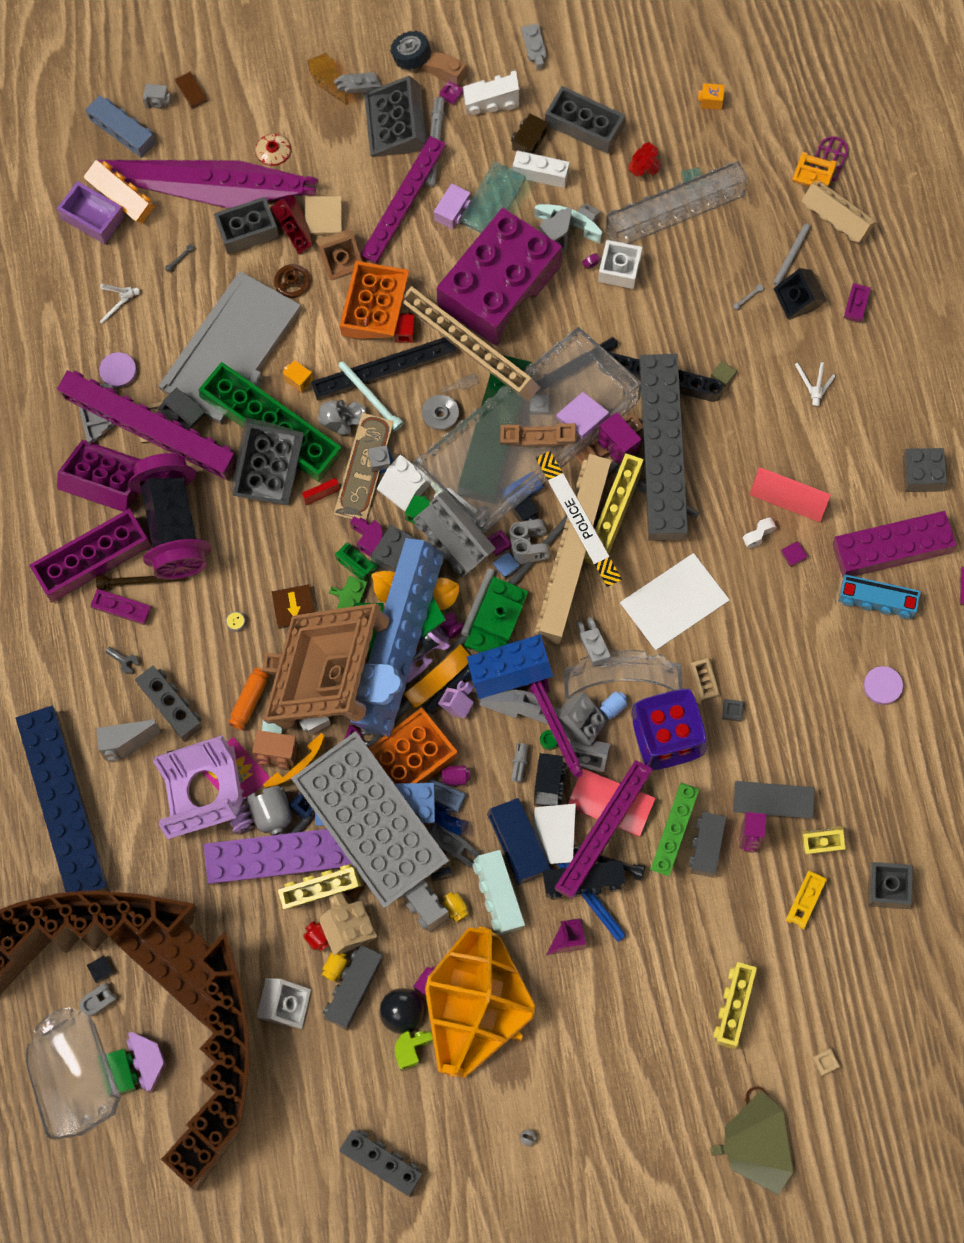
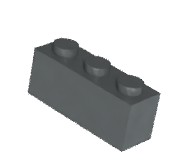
M703 812L701 818L697 817L695 829H699L698 837L694 836L692 843L695 853L694 856L690 855L688 867H692V874L715 877L726 816Z

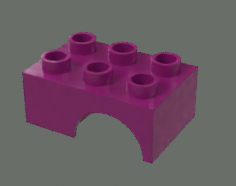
M502 207L436 287L438 307L497 346L501 342L506 324L518 306L530 295L536 298L561 267L562 246Z

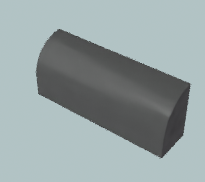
M735 781L733 787V812H753L773 816L813 819L815 787Z

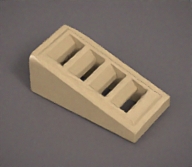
M709 658L689 663L688 666L700 699L704 700L720 695ZM704 665V670L697 671V667ZM707 673V677L699 679L698 675ZM710 680L711 684L701 686V682ZM713 688L711 692H703L704 689Z

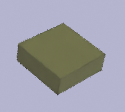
M721 361L710 377L719 380L726 387L737 371Z

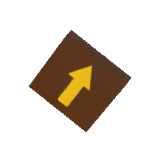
M309 584L271 591L278 629L289 627L294 615L314 613Z

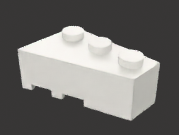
M516 70L511 71V75L503 78L500 75L495 76V80L487 83L483 80L463 86L466 114L476 115L482 112H496L497 110L519 108V87Z

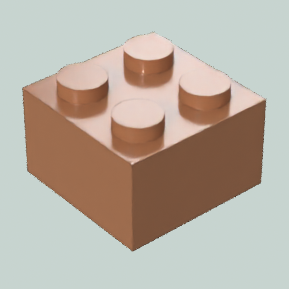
M257 730L252 753L260 766L270 767V765H276L280 769L289 770V768H294L296 765L299 744L296 736Z

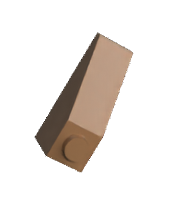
M431 51L430 58L420 67L446 83L450 81L457 86H460L467 76V65L453 56Z

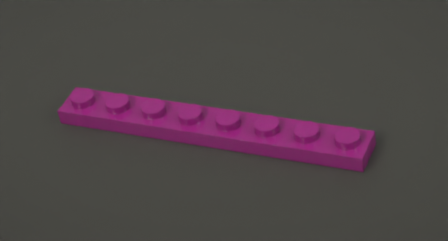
M432 136L428 138L360 253L361 258L373 264L379 262L446 148L445 142Z
M637 760L634 761L555 886L556 891L573 900L652 774V768Z

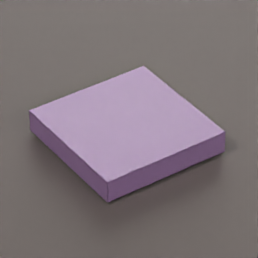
M584 392L556 415L561 423H576V435L581 439H584L610 416L606 409Z

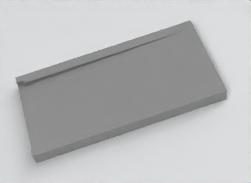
M239 271L158 385L159 389L169 395L177 387L192 401L200 405L205 411L203 415L222 425L227 417L201 399L198 389L221 361L249 381L253 371L261 369L302 310L301 305Z

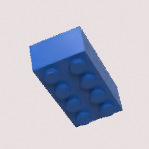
M541 634L467 657L473 685L479 699L553 677Z

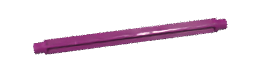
M541 681L530 683L570 771L575 777L582 776L583 772L578 758Z

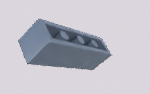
M99 95L86 108L85 111L90 121L140 158L155 144L154 134L150 129L143 128L135 118L131 119L128 117L123 109L116 108L108 98L104 99Z

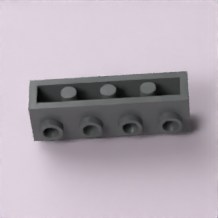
M352 1129L339 1151L410 1197L423 1176L419 1173L421 1169L413 1163L407 1165L402 1162L403 1157L393 1151L390 1154L385 1151L386 1146L376 1140L373 1143L368 1140L369 1135L358 1129L356 1132Z

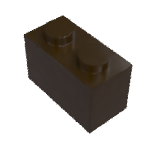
M529 113L527 118H523L518 132H514L511 137L512 150L534 154L548 132V122Z

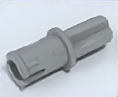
M524 743L516 745L515 758L512 760L514 767L511 780L517 783L522 782L524 768L528 764L526 758L529 746Z

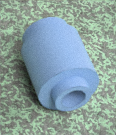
M614 691L601 704L599 711L608 720L615 718L628 706L626 702L628 699L622 692L617 693Z

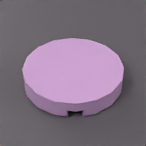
M121 352L106 356L99 367L103 382L112 385L116 389L130 385L137 373L133 359Z
M881 666L869 671L864 679L863 688L866 696L872 702L887 705L898 699L902 693L903 682L897 671L890 667Z

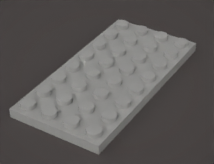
M356 731L291 778L383 908L389 906L449 862V859Z

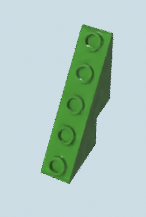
M680 782L650 870L670 876L699 788Z

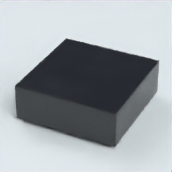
M105 956L87 965L96 984L114 974Z

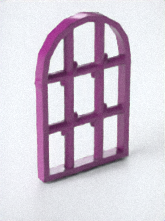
M831 136L821 142L815 157L818 156L820 149L825 150L824 160H826L828 152L834 153V161H836L838 155L844 157L841 165L836 166L839 169L836 177L831 179V181L836 182L845 158H847L848 147L843 139ZM830 140L828 147L822 146L824 142ZM833 140L840 142L837 151L831 149ZM842 144L845 146V154L840 151Z

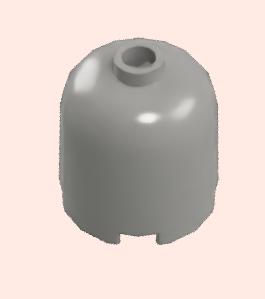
M280 786L263 789L264 794L256 796L253 793L246 799L258 830L263 833H272V835L283 833V829L288 827L292 821V813L285 788Z

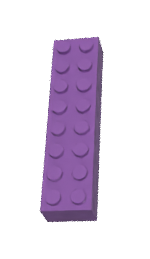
M328 829L204 844L207 883L210 885L335 870L348 864L354 867Z

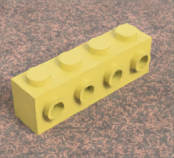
M348 864L340 867L341 871L333 873V870L322 872V877L315 878L313 875L303 878V882L296 884V881L284 884L285 888L278 890L283 909L296 907L336 893L364 886L361 875L355 867Z
M737 962L735 968H730L728 979H731L730 987L726 986L723 995L726 1003L725 1007L721 1006L718 1018L721 1019L720 1027H715L713 1038H716L715 1044L736 1049L757 967Z

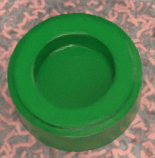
M546 730L540 735V745L545 750H554L558 746L551 730Z

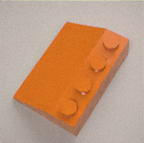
M355 261L340 322L341 336L357 339L394 337L409 270Z
M422 707L393 728L390 737L383 736L368 747L394 784L426 783L442 771V768H446L458 758L457 750Z

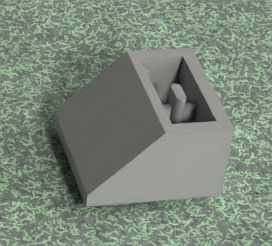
M570 207L558 211L554 217L545 219L539 225V231L560 244L562 252L567 249L571 229L572 209Z
M585 692L569 697L557 713L567 737L588 746L593 743L607 722V719Z

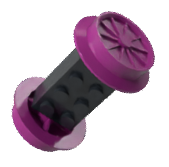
M174 453L156 454L138 461L133 466L134 476L130 478L128 486L131 491L142 494L153 547L144 555V563L149 567H153L154 575L160 579H180L201 572L207 566L206 556L210 554L212 547L209 542L196 539L185 487L195 479V469L186 465V460L182 455Z

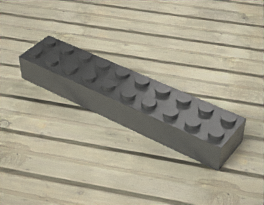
M640 355L639 372L648 541L686 539L688 531L678 355Z

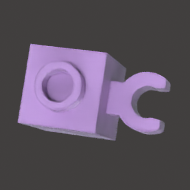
M460 681L457 689H446L438 704L452 716L465 719L474 703L467 697L472 691L473 686L469 682L465 684L463 681Z

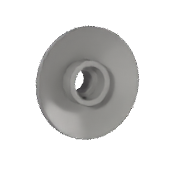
M446 395L432 396L422 407L424 422L436 430L450 428L456 423L459 416L457 403ZM439 413H443V414H444L443 417H438L437 415H438Z

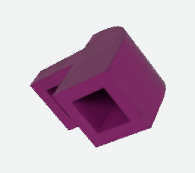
M354 516L350 521L351 529L363 535L357 543L358 550L371 557V554L383 537L381 526L375 520L369 525V522L361 517L358 519Z

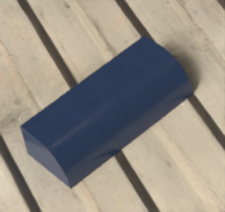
M519 798L490 808L487 816L517 884L521 885L543 875V870H550Z

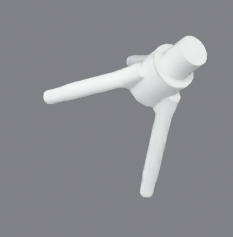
M101 284L100 288L103 290L119 292L121 300L100 320V323L103 324L123 303L128 301V298L139 295V289H131V287L119 288Z
M821 362L817 386L812 387L800 365L795 363L811 394V399H813L812 406L819 407L822 395L836 376L833 374L826 384L821 387L824 362Z

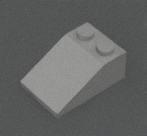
M155 719L96 728L98 750L105 761L108 760V762H117L120 758L127 757L161 734V729Z

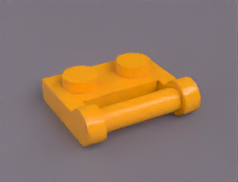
M802 152L792 182L810 187L813 182L819 180L829 187L837 161L824 160L810 156L807 152ZM805 162H808L811 164L828 168V171H824L804 164Z

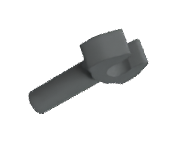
M107 648L106 653L121 663L123 673L134 674L128 668L129 663L140 666L136 656L133 654L125 657L113 648Z

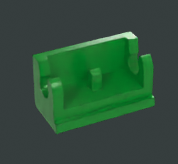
M348 542L335 553L336 561L360 580L367 581L372 576V573H375L378 569L377 565L368 560Z

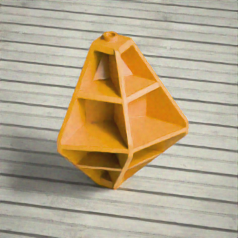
M481 926L478 928L468 927L428 976L425 991L438 1072L447 1076L466 1078L534 1018L536 1005L501 937L489 928Z

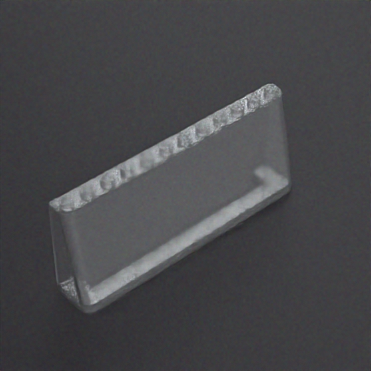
M580 327L568 332L562 341L556 342L551 350L543 353L534 364H529L526 367L524 373L530 376L540 387L529 402L508 386L501 387L494 397L488 398L483 406L473 410L466 420L460 421L455 429L447 432L438 443L432 444L426 453L419 455L413 462L414 469L438 494L444 490L448 491L483 534L547 480L536 457L551 451L561 469L592 443L599 433L598 426L584 439L576 435L575 443L549 447H521L500 444L501 425L519 424L520 427L557 426L561 422L557 419L556 415L582 392L606 409L610 414L608 418L616 412L622 417L640 400L642 382Z

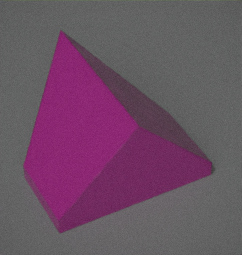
M580 918L561 921V926L546 955L584 950L586 948V940Z

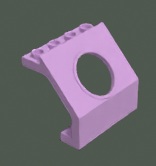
M223 735L154 758L153 762L164 778L167 789L170 817L160 819L158 823L167 839L237 817L243 799L234 746L229 747ZM210 771L216 775L219 781V793L213 803L198 807L190 799V783L198 773Z

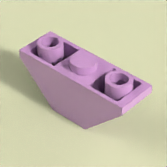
M130 1032L128 1033L129 1039H127L129 1050L134 1051L136 1057L133 1059L136 1070H140L142 1075L139 1078L143 1090L146 1089L147 1092L152 1093L167 1066L161 1047L153 1041Z

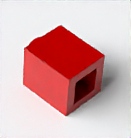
M409 313L399 314L394 335L395 342L414 343V315Z

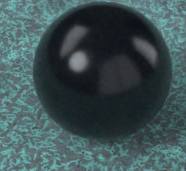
M394 989L387 993L380 1003V1019L383 1025L393 1033L403 1034L407 1031L410 1033L419 1027L424 1018L423 1001L417 993L410 989Z

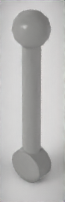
M758 284L753 292L739 303H735L733 308L739 310L740 306L757 292L763 291V285Z

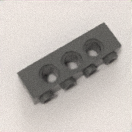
M151 666L138 676L135 681L183 742H185L202 729L200 724L202 719L195 711L192 713L188 709L190 704L184 697L179 698L176 694L179 691L174 684L166 682L167 676L161 669L157 670L154 666ZM157 685H163L160 691H154V688ZM169 699H174L173 705H165ZM179 714H186L185 719L177 720Z

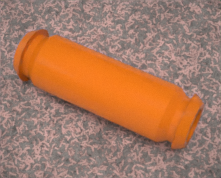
M258 667L252 669L253 673L249 675L230 714L231 719H228V724L239 730L246 728L245 724L249 722L267 685V678H270L268 673L262 672V669Z

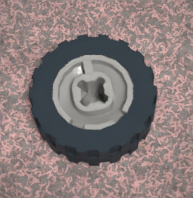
M408 31L397 36L393 44H391L390 51L398 67L414 70L423 66L430 58L431 47L427 37L422 32Z

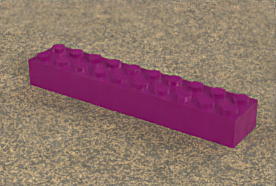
M68 370L66 371L57 388L63 399L171 453L182 455L185 460L228 481L237 461L231 448L225 445L220 447L216 444L215 440L209 437L204 439L199 436V432L191 428L188 431L183 428L181 423L175 420L170 422L166 419L165 415L159 412L154 414L149 411V407L141 403L138 406L133 403V399L125 395L120 397L115 390L109 387L104 389L100 386L99 382L93 379L88 381L83 378V374L75 370L73 373Z

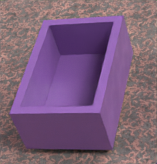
M78 181L56 208L63 221L103 244L108 241L125 218L122 206Z

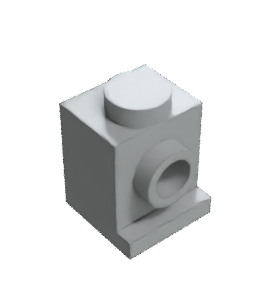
M146 84L143 95L145 108L149 109V106L167 108V105L171 103V93L168 92L167 86Z

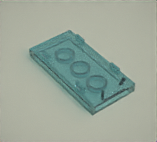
M494 161L463 213L460 223L482 233L502 207L509 210L524 184L526 176Z

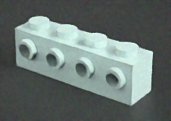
M498 850L477 856L473 861V870L475 874H478L480 880L479 888L481 893L485 895V906L491 914L493 930L499 936L520 930L525 924L501 851Z

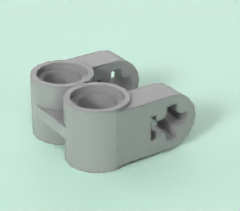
M536 519L516 522L511 525L512 551L517 563L525 564L542 561L551 556L548 544L531 545L530 537H537L546 533L547 529L544 520Z

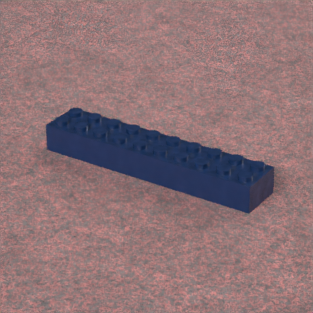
M52 705L15 717L65 892L91 890L110 892L57 710Z

